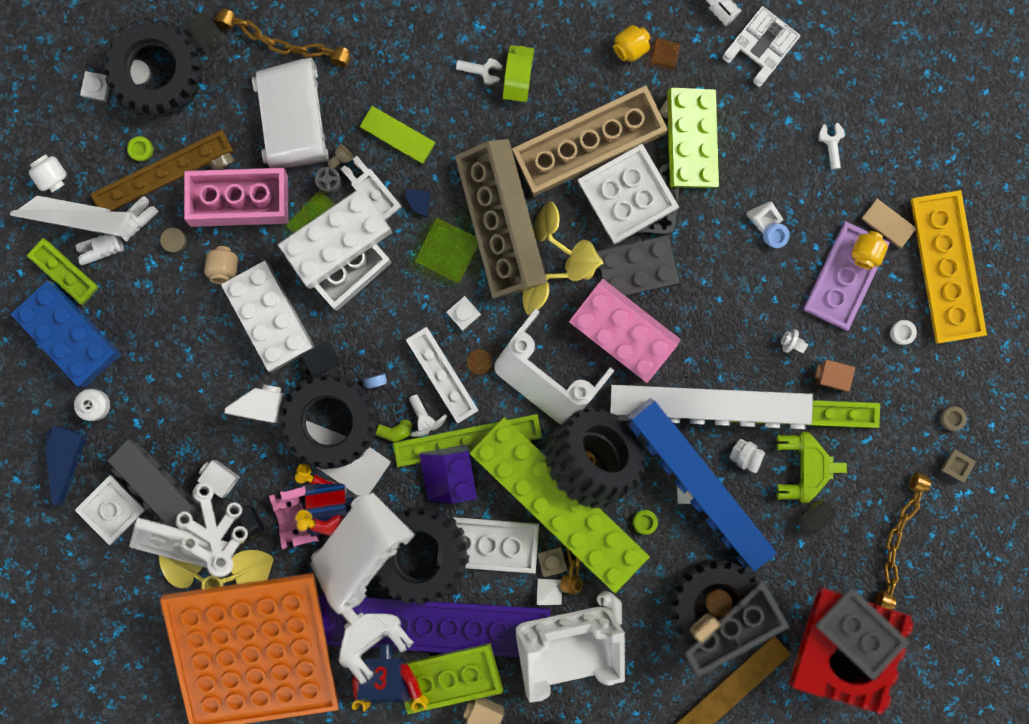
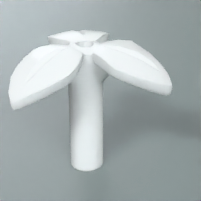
M413 395L409 398L418 417L417 424L419 429L416 432L410 433L409 436L420 437L428 435L430 430L434 431L444 423L447 417L446 413L440 419L434 421L426 413L418 395Z

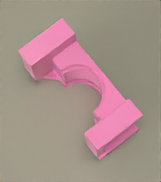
M305 485L302 488L286 492L281 491L280 499H278L277 494L269 496L279 523L282 549L290 546L289 541H292L293 546L297 547L304 543L321 540L320 535L311 537L308 528L305 531H301L297 527L298 521L295 518L300 510H304L301 496L305 495ZM288 501L292 503L291 507L287 505ZM295 529H297V530L299 531L298 534H295V533H294V530H295Z

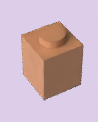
M823 360L821 364L817 365L814 378L817 379L816 385L843 392L850 391L855 367Z

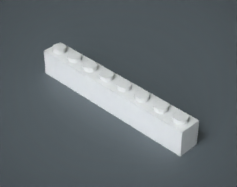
M612 385L610 413L617 415V419L630 421L627 416L649 398H652L673 423H680V418L690 419V424H705V420H715V425L729 426L730 421H740V426L755 427V422H765V427L780 428V423H789L791 429H805V424H812L813 394Z

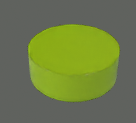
M134 137L127 146L129 156L138 162H145L153 155V145L145 137Z
M649 510L638 511L633 517V527L640 534L649 535L658 526L656 515Z

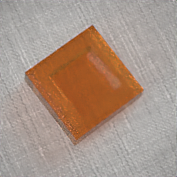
M657 38L651 64L675 69L681 43Z

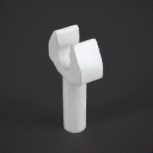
M489 58L488 62L483 65L457 61L456 70L480 74L484 79V83L488 85L500 82L499 77L488 74L490 69L502 70V65L495 59Z
M839 123L834 125L835 136L831 137L827 134V126L825 124L821 127L818 134L819 141L825 142L828 145L831 170L841 168L837 143L845 134Z

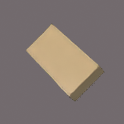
M879 199L873 202L861 218V220L898 248H902L916 230V227Z
M706 613L690 628V631L702 642L720 624L709 613Z

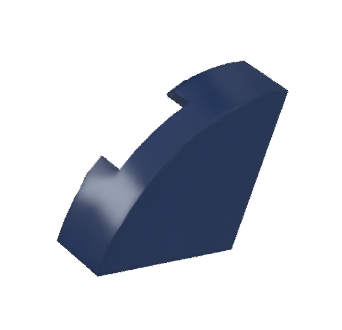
M406 188V196L411 208L419 215L428 217L431 192Z

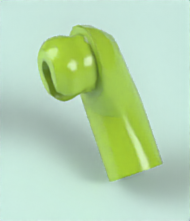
M401 420L400 424L393 428L379 424L375 436L392 442H399L410 435L412 423L409 420Z

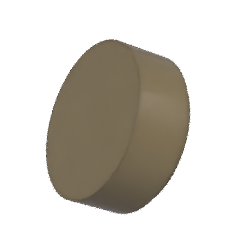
M228 153L213 160L208 165L211 170H223L232 165L234 159Z
M168 228L162 233L160 242L166 251L178 253L185 248L187 239L181 230Z
M956 406L945 408L940 415L941 425L949 431L962 429L967 421L964 410Z

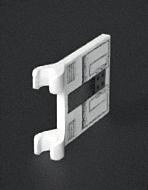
M762 6L726 50L722 58L730 63L740 50L763 67L753 80L754 84L760 87L801 35Z

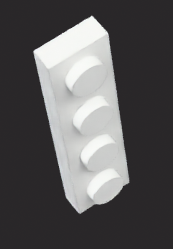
M426 327L406 339L457 424L478 412L479 410L429 329Z

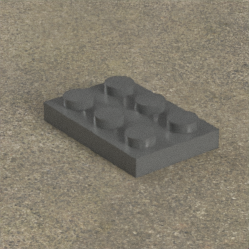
M669 235L596 252L603 261L600 265L602 279L624 296L680 283Z
M851 587L815 624L872 680L909 643Z

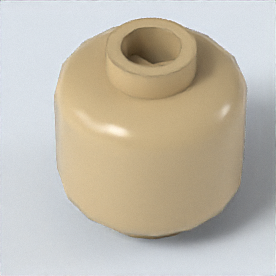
M218 246L215 250L209 251L206 255L205 275L210 278L211 282L216 284H223L236 277L237 255L225 246Z

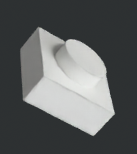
M85 71L80 95L107 102L109 87L105 80L107 76Z
M465 296L447 311V314L462 331L481 316Z

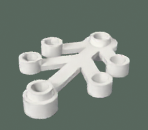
M200 483L195 486L192 498L195 503L201 505L206 528L194 522L188 512H182L177 516L176 525L180 529H187L209 543L211 552L200 547L197 539L193 536L185 537L181 547L184 552L192 553L205 561L210 574L215 577H224L231 572L233 567L231 556L239 544L246 540L248 532L242 526L236 527L231 534L232 539L223 551L220 540L232 522L240 517L242 508L238 503L229 504L226 509V515L220 524L216 526L211 505V499L214 494L213 488L207 483ZM200 489H205V490H207L208 495H206V496L201 495V494L199 493V490H200ZM236 508L238 510V514H231L229 509ZM180 518H187L189 523L182 524ZM235 532H242L244 537L237 538ZM185 542H193L194 547H186ZM222 560L225 566L218 567L216 561Z

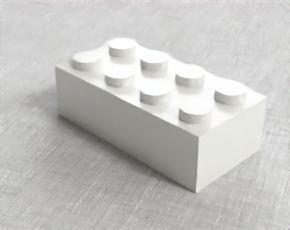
M361 187L278 245L305 285L311 289L393 232Z
M263 261L221 284L268 372L273 373L302 357L301 354L315 348L269 263Z

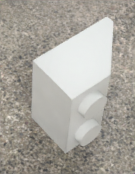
M263 385L262 389L255 388L226 407L225 413L281 423L280 414H283L284 408L282 406L287 394L281 393L282 388Z

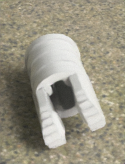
M706 0L711 5L709 9L725 26L731 23L742 11L732 0ZM720 4H722L731 13L730 16L723 10Z
M144 196L127 210L130 213L126 237H122L126 242L158 213V210L153 206L143 211L149 204V200Z
M110 234L101 235L75 245L78 252H86L78 258L81 265L124 251L121 237Z

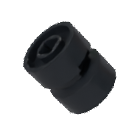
M251 504L242 508L240 517L232 522L224 537L227 542H230L232 539L231 534L238 527V524L247 530V537L251 539L265 533L263 523ZM235 532L237 538L244 537L242 532Z

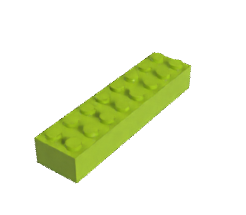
M505 417L470 452L490 474L614 593L650 557L600 508H590V505L585 507L579 505L577 500L572 501L567 498V494L556 487L558 485L557 482L551 479L549 475L551 470L547 468L546 457Z

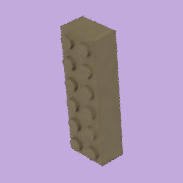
M509 139L487 141L456 155L458 170L492 298L514 295L546 284L547 280Z

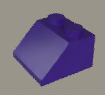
M468 444L419 453L428 501L457 503L477 499Z

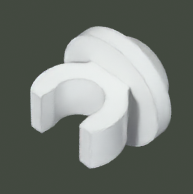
M792 329L790 332L787 331L781 340L783 351L787 353L793 348L804 353L808 344L803 339L798 338L799 332L796 329Z

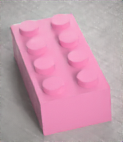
M284 168L184 171L185 221L190 227L289 224L288 175Z
M604 279L600 281L569 321L646 383L649 382L681 340Z

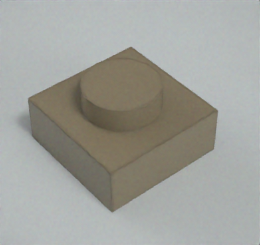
M952 449L940 471L961 483H965L976 461Z
M561 546L537 553L543 577L567 571Z

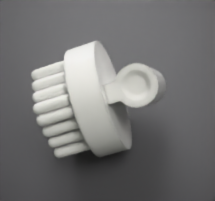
M740 439L733 447L729 457L731 461L735 462L743 470L748 468L749 471L757 473L765 452L757 449L758 446L756 444Z

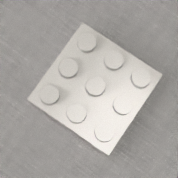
M643 144L578 179L580 187L614 245L679 209L678 204Z

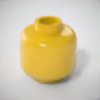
M630 25L615 36L614 51L621 60L634 62L649 51L650 35L645 28Z
M869 231L868 234H860L857 237L851 252V256L857 266L872 270L873 267L881 265L888 245L882 239L883 236L880 233Z

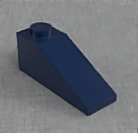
M54 425L53 429H49L45 438L47 443L45 451L51 501L55 506L64 505L88 437L87 434L61 425Z

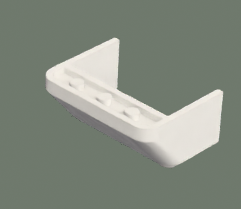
M535 309L497 358L495 371L499 377L556 422L562 424L573 413L583 410L614 370L609 368L595 386L585 380H577L565 390L527 360L535 348L534 340L526 333V330L539 315V311Z

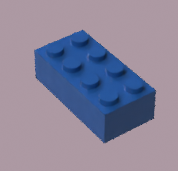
M47 280L11 313L15 320L77 387L86 388L121 355L114 345L54 282Z

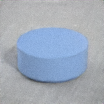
M771 223L764 230V241L773 248H781L789 240V230L780 223Z
M384 373L364 378L361 381L363 388L369 389L386 384L387 379Z

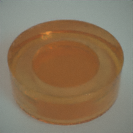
M475 350L468 356L467 365L473 373L484 374L491 368L492 359L486 351Z
M714 590L708 594L706 606L711 614L724 616L730 611L732 601L727 592Z

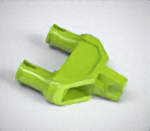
M801 432L799 435H777L776 441L787 442L786 444H776L777 451L799 450L800 452L799 485L777 484V491H787L786 493H776L777 500L793 499L799 500L802 503H809L829 479H833V473H847V463H833V457L827 454L809 432Z

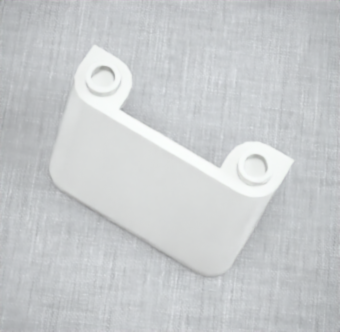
M312 58L300 59L256 71V76L252 77L253 89L258 91L265 149H262V158L264 164L268 163L269 168H288L329 162L318 99L317 67Z
M374 493L364 497L362 495L358 496L351 504L352 509L325 545L311 556L312 562L310 566L331 607L338 614L361 604L366 597L364 594L367 591L365 587L387 558L396 554L398 544L401 542L408 544L414 536Z
M595 607L528 621L517 626L516 638L525 692L530 703L542 701L549 697L550 685L588 676L595 675L599 682L608 686L625 682L624 631L609 609Z

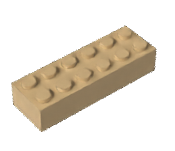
M644 86L512 148V153L532 197H535L623 155L640 144L645 145L664 136L668 129L647 86Z

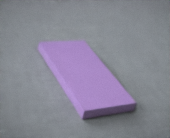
M845 221L803 310L848 331L878 267L868 270L854 263L855 260L852 258L851 252L856 239L860 234H868V232Z

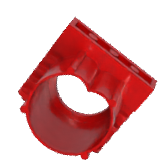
M818 586L789 684L793 688L821 697H828L832 700L882 715L883 711L889 707L891 700L889 691L891 685L894 686L897 681L898 671L896 668L898 662L902 661L905 655L906 647L874 680L866 673L851 680L843 681L839 679L829 666V658L838 647L815 624L843 594ZM867 602L904 638L911 634L913 622L910 615Z

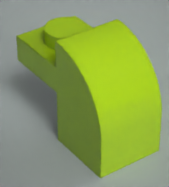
M510 45L503 99L527 102L534 48Z

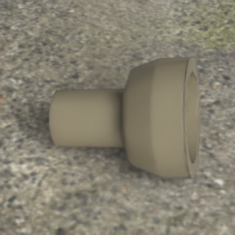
M339 144L335 149V156L327 163L331 168L336 169L342 162L348 163L354 157L344 145Z

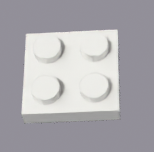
M110 475L75 509L109 545H112L147 510L113 475Z

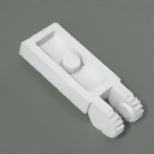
M356 156L353 158L354 164L364 174L356 179L348 167L344 166L341 170L352 182L351 185L356 191L362 187L386 221L402 206L373 171L368 169Z

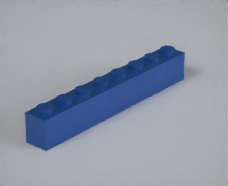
M649 398L627 416L632 422L628 425L637 436L642 435L647 442L644 446L653 456L656 453L662 459L659 463L668 475L671 473L675 475L678 480L674 483L683 494L688 492L693 499L690 503L699 513L702 510L708 516L705 520L714 532L717 529L723 535L720 540L729 550L733 548L738 555L735 558L744 569L749 567L755 572L777 554L655 400Z

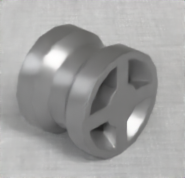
M331 167L321 168L315 175L316 185L325 194H333L341 187V177Z

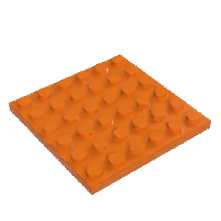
M313 573L161 596L160 601L189 724H247L339 710Z

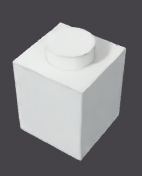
M212 460L211 463L207 461L200 469L199 474L201 476L198 482L209 484L216 495L224 498L229 494L240 476L219 461Z

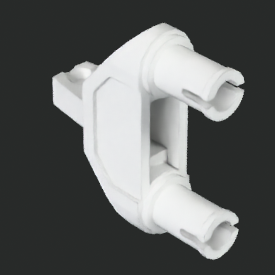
M352 609L342 613V616L348 623L344 626L346 630L339 662L343 667L351 670L360 684L366 682V678L361 672L365 674L368 680L373 676V672L369 670L360 657L383 637L389 636L401 653L407 650L406 646L409 648L413 644V641L400 627L401 621L397 616L389 614L364 615L363 613L357 616Z

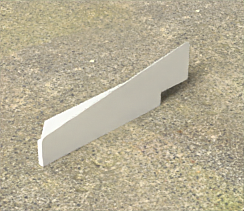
M36 196L18 210L10 212V215L121 237H126L130 217L128 212H110V209L42 196Z

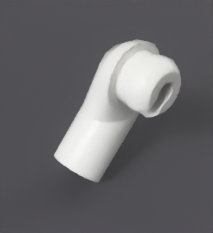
M603 591L597 596L598 604L609 609L619 625H622V602L611 592Z

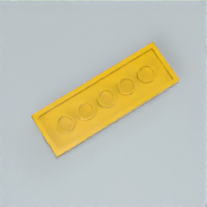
M961 190L910 199L936 344L986 336L987 332Z

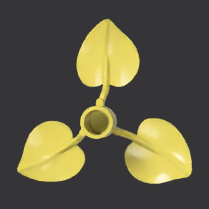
M548 201L539 211L534 221L533 232L535 239L543 242L547 238L548 241L571 257L567 259L565 264L567 273L545 274L546 280L551 278H569L571 281L589 280L593 276L595 269L603 261L597 255L591 242L587 240L578 242L571 251L552 237V234L559 227V212L554 202ZM548 282L523 291V306L527 315L530 316L535 309L539 310L546 302L549 295Z
M242 551L232 557L233 567L231 572L234 575L220 579L215 576L203 578L197 574L201 571V566L159 555L160 567L169 583L178 588L190 587L194 578L202 582V589L222 587L225 583L235 579L237 584L267 580L274 561L271 555L262 551Z

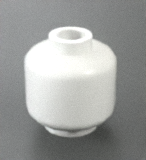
M44 155L30 164L29 176L41 191L50 189L51 192H54L64 185L62 180L66 177L67 173L56 157Z
M86 389L77 395L74 409L83 420L99 421L108 414L110 400L103 391Z

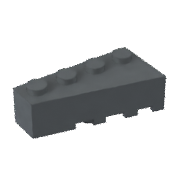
M128 439L107 460L113 466L112 472L118 478H124L129 483L127 488L134 495H140L145 501L143 503L144 507L161 518L159 520L160 524L180 529L176 525V519L182 512H188L192 516V520L199 525L204 521L202 509L192 503L194 501L192 495L181 487H176L177 480L165 470L160 472L158 469L161 465L139 443ZM180 518L182 524L189 523L187 518Z
M764 581L753 588L718 621L720 624L718 628L702 642L698 640L685 652V655L694 672L699 677L787 629L789 626Z

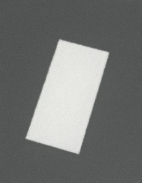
M306 421L309 434L321 444L334 445L347 437ZM369 448L362 457L349 465L320 470L337 482L343 483L347 489L356 495L364 497L371 492L391 461L372 448Z

